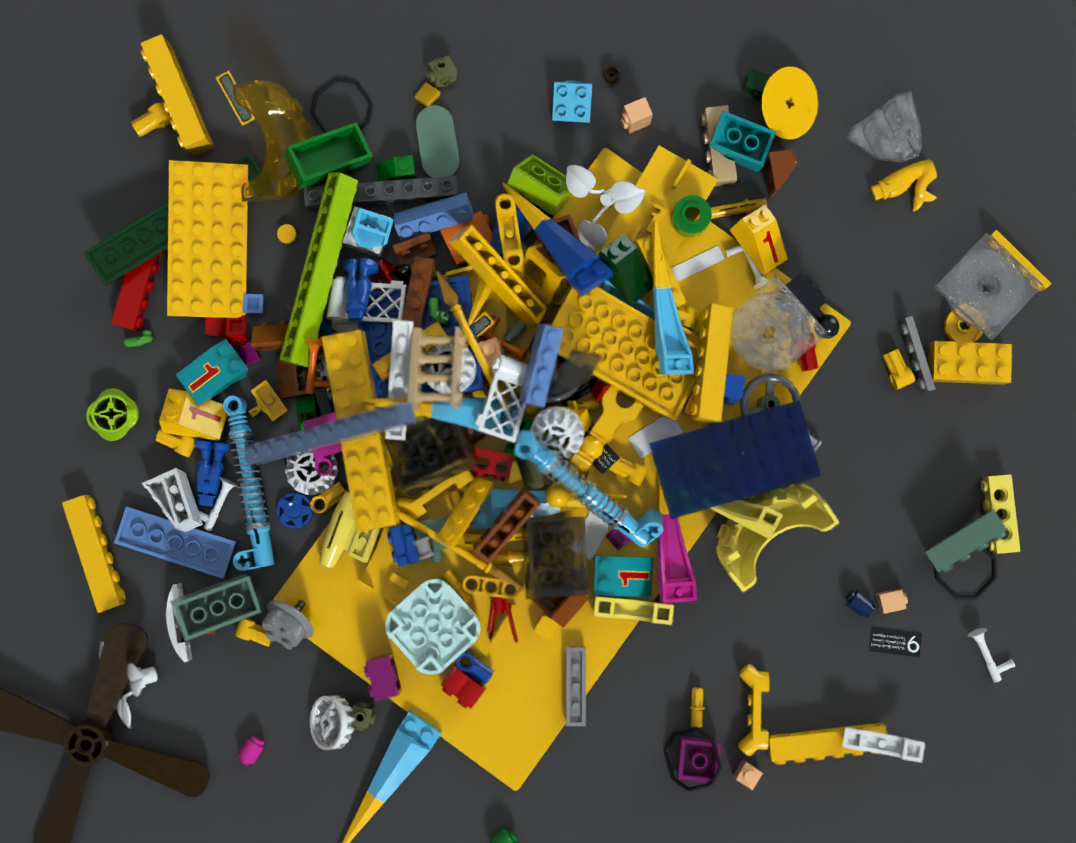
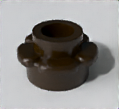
M611 65L604 69L602 76L608 84L617 83L620 80L621 71L616 66Z
M400 264L396 266L394 274L399 280L405 282L410 279L412 272L408 265Z

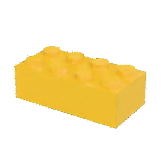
M933 341L928 345V366L933 382L999 385L1011 383L1012 344Z

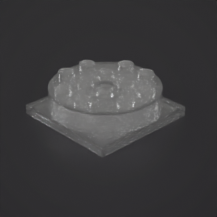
M985 233L934 288L946 298L950 309L961 321L978 327L992 340L1043 287V284L990 235ZM983 286L988 289V292L984 291Z
M775 275L733 312L730 338L734 350L745 363L758 369L763 375L769 373L779 375L828 333ZM767 328H770L773 331V335H765L766 333H768Z

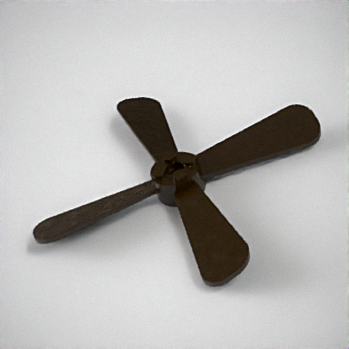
M120 623L110 628L106 633L86 718L77 725L0 687V730L64 745L65 753L71 760L34 834L33 843H71L91 765L97 763L102 757L189 797L199 796L207 788L210 774L202 763L112 740V734L107 724L129 682L127 665L132 663L137 667L148 645L147 633L138 626ZM84 739L89 740L91 745H86Z

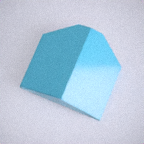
M358 208L351 234L358 246L367 249L387 245L394 219Z

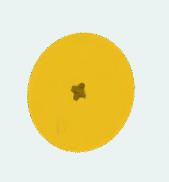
M784 67L776 71L765 85L762 96L763 116L767 126L771 130L776 131L775 135L780 138L791 140L804 135L816 118L818 109L817 91L813 81L803 70L796 67Z

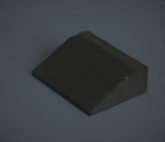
M428 418L407 428L405 440L385 439L401 491L410 496L418 494L480 464L464 426Z
M529 517L522 525L526 599L588 596L585 517Z

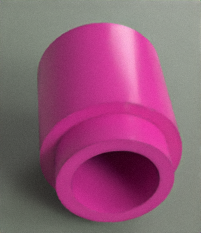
M251 735L250 738L246 739L237 754L240 757L239 761L247 766L250 763L255 764L264 749L263 745L265 742L259 737Z

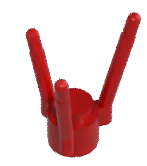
M386 259L376 262L378 264V272L374 276L377 283H382L381 278H386L389 284H391V271L394 273L396 269L391 263L388 264ZM405 281L404 284L409 286V283Z
M491 598V611L488 623L489 639H492L495 615L504 614L506 610L514 642L517 643L518 638L511 613V603H506V598Z

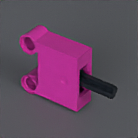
M325 388L314 390L322 416L303 422L305 429L337 420L336 413L332 411ZM341 443L312 451L316 461L315 470L319 475L328 476L333 472L332 462L325 457L342 452ZM322 462H327L330 465L329 470L325 473L319 470V465Z

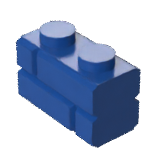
M726 375L723 404L734 405L743 398L744 389L742 388L745 386L746 380L744 376Z
M408 524L389 528L390 532L387 533L389 544L394 546V551L392 552L393 562L397 563L398 566L422 561L418 559L419 553L416 545H413V542L418 540L415 529Z

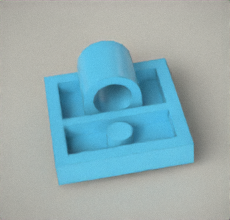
M574 80L565 82L554 81L552 121L590 123L592 83H582Z

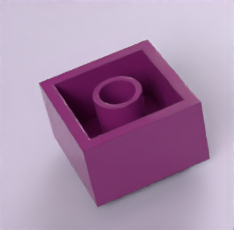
M393 653L370 658L366 662V666H364L366 678L369 677L371 683L368 686L370 696L374 697L375 701L398 696L402 688Z
M680 736L676 769L677 778L711 782L718 769L711 740ZM715 740L720 756L721 743L719 740Z

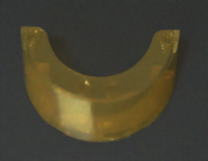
M251 80L233 85L236 103L255 117L262 129L266 144L264 166L255 179L242 185V202L282 200L295 196L302 189L299 188L284 157L287 146L313 137L310 122H306L302 113V106L296 98H292L286 93L287 90L275 83Z

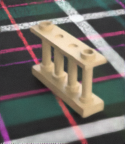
M460 327L455 328V336H427L421 328H413L407 403H412L413 410H420V403H423V401H450L452 407L455 410H459V403H462L463 398L462 391H460L463 346H466V334L462 332ZM427 344H454V355H426L424 350ZM426 363H453L452 374H424L423 365H426ZM425 382H452L451 393H423L421 391L422 384Z

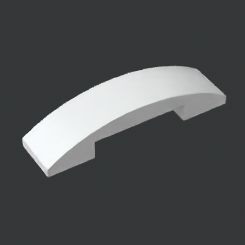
M182 583L174 584L170 590L166 608V621L169 637L175 651L183 662L193 660L190 640L182 642L181 631L170 602L183 596Z
M845 727L842 747L885 754L922 763L925 742L880 732Z

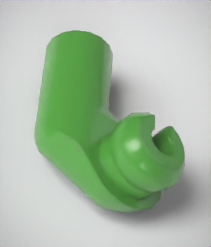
M438 298L429 299L430 317L438 321V323H446L449 319V313L439 309Z
M143 330L142 337L125 338V346L137 347L153 340L152 331Z

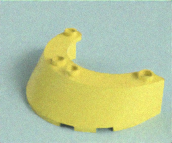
M793 482L778 483L776 487H765L743 499V501L767 506L783 515L772 537L768 539L728 519L726 524H722L717 535L719 541L716 551L724 568L742 592H745L757 580L756 562L760 552L775 536L795 527H812L824 532L832 529L840 522L825 500L813 488L805 484L796 485Z

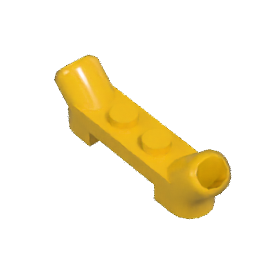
M500 194L495 198L494 203L503 260L522 279L525 276L524 257L515 201L510 194Z
M461 456L455 457L452 475L449 478L444 476L436 482V487L433 489L430 487L426 488L420 493L421 497L419 499L398 497L396 500L397 509L415 520L429 512L424 506L452 485L456 484L459 489H462L475 479L470 471L471 459Z
M747 664L740 670L739 676L751 688V694L747 696V704L750 706V714H747V725L750 726V732L738 743V747L746 756H751L757 750L768 749L769 732L766 729H761V692H769V672L758 671L752 664Z

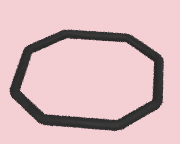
M337 77L314 93L311 115L324 133L328 131L314 112L317 95L337 81L353 83L358 87L369 103L367 119L359 125V128L362 129L369 124L373 102L358 81Z
M987 548L983 549L992 559L993 578L975 596H957L939 578V572L936 568L935 579L957 600L978 599L997 578L996 557Z
M692 727L671 734L664 749L671 779L686 791L713 786L722 770V763L714 737L699 727ZM697 730L711 740L718 769L710 783L688 787L675 778L668 750L675 736Z

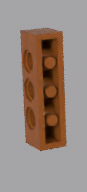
M523 487L473 545L474 553L489 564L540 506L539 499Z

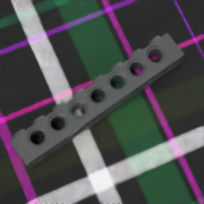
M445 176L357 183V191L354 195L352 208L354 206L368 207L434 202L459 195L457 177ZM325 186L304 188L305 207L308 211L319 210Z

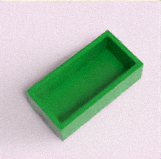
M357 122L287 146L284 157L300 189L327 180L328 173L343 174L368 165L373 157Z

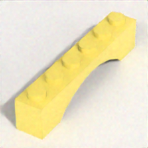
M679 461L676 462L666 482L667 487L768 539L772 537L783 516L767 506L749 503L726 494L706 481L695 469Z

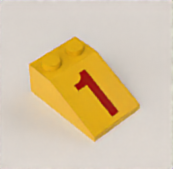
M766 205L748 214L730 229L763 276L788 260L777 220Z
M169 389L159 423L162 432L166 434L220 441L227 413L224 411L223 404L208 400L202 405L197 406L187 391Z

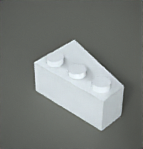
M175 468L142 483L176 529L187 532L203 525L185 472Z

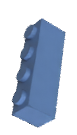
M467 192L394 213V227L400 241L473 220V209Z
M538 323L519 401L540 407L545 406L564 329Z

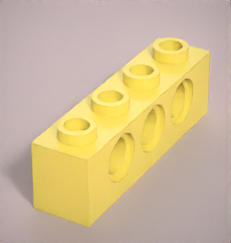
M1012 474L982 477L981 490L985 495V500L983 501L984 511L989 512L993 509L996 513L1000 509L1003 513L1000 520L1007 528V531H1005L1006 536L998 541L992 539L987 542L989 550H991L992 554L1021 552ZM996 490L1000 492L999 500H996L994 497Z

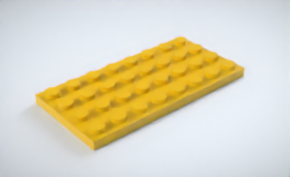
M169 160L167 316L238 318L246 315V313H243L244 294H246L248 165Z
M571 287L550 325L564 329L558 355L619 389L633 399L642 402L645 406L671 421H676L696 383L695 369L699 361V357H697L699 346L688 341L693 357L694 374L660 375L659 356H656L655 320L599 287H595L583 296Z

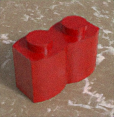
M457 665L452 668L440 684L443 686L442 691L449 696H452V694L458 698L457 702L464 708H472L486 690L484 685L465 671L460 670Z

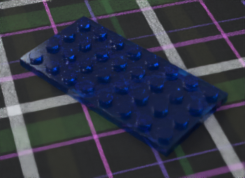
M800 401L649 443L670 519L821 476Z

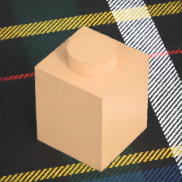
M901 589L875 594L879 613L885 614L907 609L908 599L906 593Z
M742 759L733 776L737 781L753 790L763 773L760 769Z

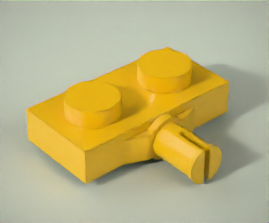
M267 380L251 390L258 404L249 411L253 418L263 411L272 422H275L289 412Z

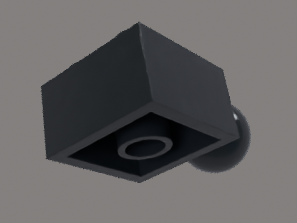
M798 274L777 292V295L800 322L811 316L815 321L814 329L819 337L824 339L833 338L839 331V321L833 315L824 314L820 310V307L826 303L823 300L825 299L823 294L813 288L811 285L812 281L807 275Z

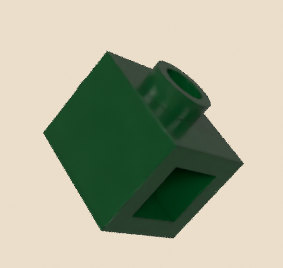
M750 69L743 93L750 94L752 98L761 99L765 85L772 75Z

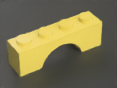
M595 595L593 616L672 625L674 605Z

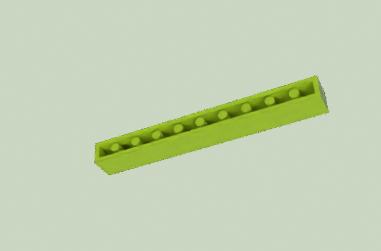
M328 173L279 359L298 366H309V346L304 340L318 339V332L328 301L329 290L332 286L334 271L337 267L339 252L342 248L344 233L347 229L349 214L352 210L354 195L357 191L358 180L345 174Z

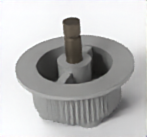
M299 600L296 606L292 607L281 601H270L267 604L268 615L262 622V626L267 632L265 636L271 641L276 640L289 650L296 647L302 638L312 637L314 634L313 626L301 613L306 603Z

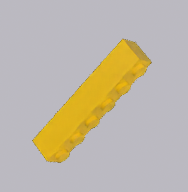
M472 225L461 228L449 241L526 326L539 323L547 313V307Z
M710 304L702 311L701 319L703 320V326L699 332L701 344L697 351L699 361L695 369L697 379L693 387V395L695 397L694 403L691 406L693 421L709 424L721 422L733 317L732 307Z
M82 495L62 502L97 612L100 613L125 605L126 595L124 590L120 589V577L118 572L114 570L112 564L114 563V558L108 552L106 546L108 545L106 535L102 534V522L100 517L96 515L94 499L90 495Z
M883 723L847 726L849 728L887 734L886 725ZM845 727L769 735L768 741L769 760L776 765L786 764L788 760L805 762L806 758H813V760H824L825 756L842 758L844 754L852 753V756L864 755V752L868 751L842 747Z

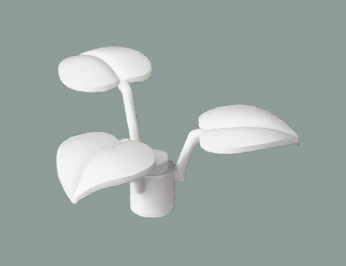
M569 165L567 167L566 184L571 194L580 198L585 197L588 192L591 194H601L600 201L604 207L595 216L592 223L584 220L577 228L581 243L594 252L602 248L607 239L605 229L601 225L595 224L599 217L614 203L616 210L622 214L634 211L641 203L645 190L627 181H619L606 191L604 189L592 190L591 188L596 184V179L588 169L578 165Z
M100 641L99 661H100V657H101V652H102L103 642H104V641ZM132 663L127 665V676L130 680L131 691L120 698L116 708L121 721L128 729L132 727L130 726L131 713L126 702L127 697L132 694L135 697L139 696L141 689L146 684L157 681V673L153 666L141 670V668H136Z

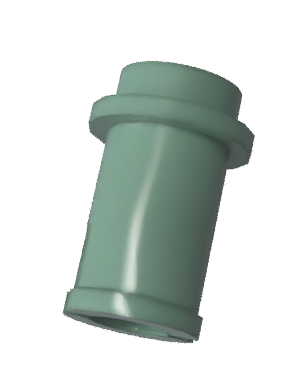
M520 320L514 321V325L503 336L512 345L522 332H526L527 326Z

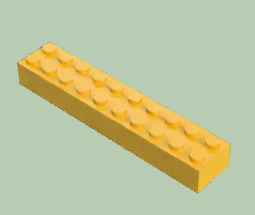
M355 330L322 337L336 419L339 420L379 409L378 406L362 403V399H377L365 332ZM380 432L341 443L357 532L400 525L384 433Z

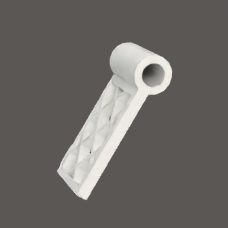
M336 276L335 279H332L326 316L329 320H348L344 289L347 278ZM391 281V284L371 283L370 293L379 288L384 294L377 300L369 295L374 302L367 307L366 315L368 317L363 316L362 321L393 323V320H402L407 286L403 285L404 282ZM394 290H401V297L394 302L389 294ZM387 296L392 304L383 310L378 303ZM377 305L382 312L377 317H371L368 311ZM396 306L399 310L398 319L390 318L386 313Z
M503 355L494 359L492 364L494 376L483 412L478 414L475 425L478 426V431L515 442L527 403L521 402L520 405L519 399L517 400L513 389L523 386L528 364ZM498 379L504 381L508 388L499 393L496 387ZM510 392L514 402L505 406L501 395ZM498 398L502 408L493 412L490 406L491 401ZM516 404L518 415L511 418L507 408ZM504 410L508 421L499 424L495 414ZM492 416L496 427L491 430L483 428L485 420ZM510 423L513 429L511 437L505 435L501 428Z

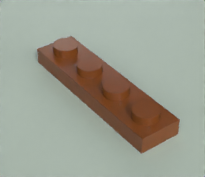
M415 256L402 321H413V328L422 327L436 262L431 258Z

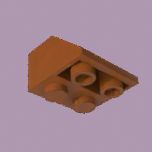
M282 360L276 361L280 399L315 395L306 393L308 367L298 366Z

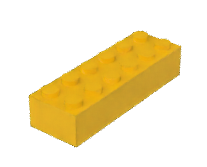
M162 34L142 42L143 50H141V54L145 62L147 61L150 66L148 71L157 83L155 87L158 94L165 101L162 104L172 118L170 123L179 134L177 139L180 146L184 147L186 153L190 152L193 157L214 149V145L171 45Z

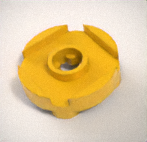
M958 307L946 316L944 333L952 342H974L981 337L984 331L982 316L972 307ZM966 321L968 329L962 330L960 323Z

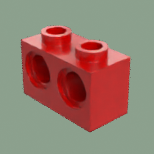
M476 447L471 470L475 471L474 475L486 477L487 473L494 475L493 479L505 481V478L509 479L514 456ZM481 457L488 459V465L485 468H480L477 464L478 459ZM500 461H504L507 464V470L503 473L498 472L496 469V465Z

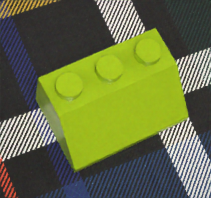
M533 154L513 168L507 183L517 193L551 215L559 212L572 195L567 188L566 176Z

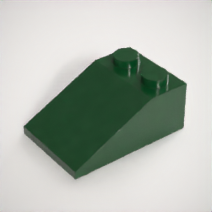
M624 234L602 249L598 254L600 260L613 271V276L608 281L632 305L654 289L653 278L638 247Z

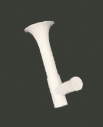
M741 245L725 249L727 257L742 251L744 252L755 276V286L753 289L761 288L771 282V280L766 279Z
M220 477L222 489L210 514L207 515L199 511L201 520L206 522L204 529L212 531L227 494L233 487L239 486L237 483Z
M979 628L973 630L967 636L974 638L979 645L993 682L1001 681L999 673L1014 668L1013 660L1009 659V661L996 666L984 639V633L987 629Z

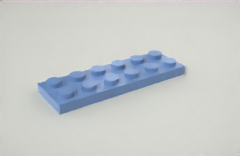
M126 506L114 543L224 579L237 541L197 528L184 532L176 529L169 519Z

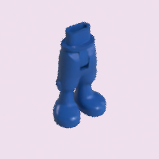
M349 259L343 264V273L348 276L344 289L346 313L348 314L349 321H362L364 314H366L370 288L372 287L369 276L375 275L378 272V264L371 259H360V278L358 281L356 279L359 274L358 261L356 259Z
M194 440V446L201 450V460L196 466V496H199L198 505L213 506L214 498H217L220 486V477H222V473L225 470L223 463H221L224 453L229 451L230 444L223 442H214L213 444V441ZM213 448L214 460L212 464H210V455Z

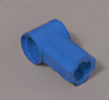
M464 651L457 658L458 668L484 685L494 673L493 669L475 658L468 651ZM464 656L471 659V663L467 666L460 663V659Z

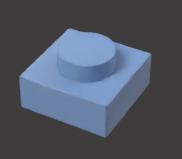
M244 294L243 313L264 314V295Z

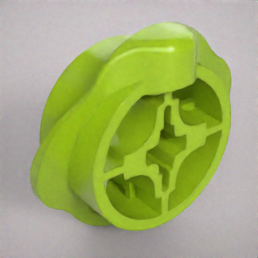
M116 388L103 391L89 406L86 413L89 426L103 439L108 441H117L123 438L139 418V409L136 403L123 391ZM115 400L124 402L127 411L118 410ZM109 401L107 408L104 411H99L100 407ZM112 410L117 413V415L113 416V419L106 416L112 414ZM127 417L126 422L116 429L118 421ZM98 418L107 419L110 430L104 429L100 425Z

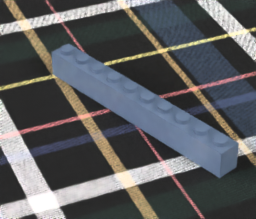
M396 403L246 445L244 447L248 465L264 464L416 423L412 403Z

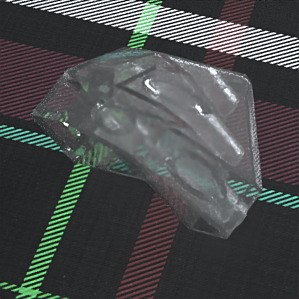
M912 92L896 94L891 100L874 110L865 119L852 126L847 136L848 141L877 160L901 163L918 157L922 149V128Z

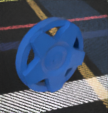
M289 493L283 496L277 505L279 521L284 526L292 529L301 528L308 524L313 515L309 498L301 493ZM294 496L292 501L286 500V498ZM303 499H305L309 506L303 505ZM281 507L284 510V513L282 515L280 512ZM309 515L307 520L303 522V516ZM293 521L295 525H290L287 522Z

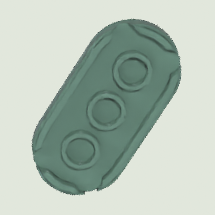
M432 105L426 107L418 114L416 119L422 167L430 177L453 176L460 164L453 118L450 112L442 106Z

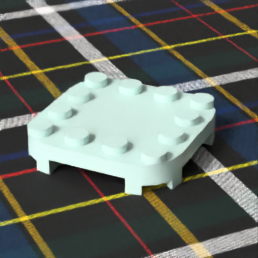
M439 578L429 579L422 583L390 612L385 624L389 639L393 640L416 666L418 671L429 675L439 674L475 643L481 631L480 620L474 611L447 582Z

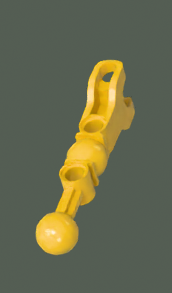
M610 386L601 399L602 416L588 436L583 438L579 451L573 455L567 465H573V470L578 469V475L585 474L594 459L602 455L603 446H605L619 425H626L634 421L644 406L642 402L637 400L630 408H622L616 403V395L619 389ZM558 484L550 485L545 492L546 501L552 507L561 508L569 502V492H564V489L559 488Z

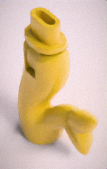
M930 159L916 162L893 172L881 181H877V184L871 186L870 189L875 201L881 198L885 200L903 194L917 179L913 198L914 212L924 202H931L937 198L926 191L927 186L937 178V172Z

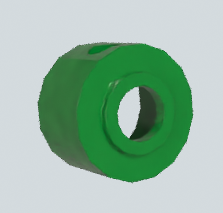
M689 195L680 199L671 213V223L675 231L684 237L700 235L711 221L712 211L710 205L705 199L696 195ZM690 207L697 208L700 212L699 219L694 222L689 221L685 216L686 209Z

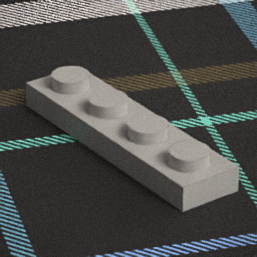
M913 316L901 320L900 330L907 340L906 349L908 353H911L913 359L911 365L918 375V387L923 393L935 390L936 388Z
M566 647V726H586V647Z

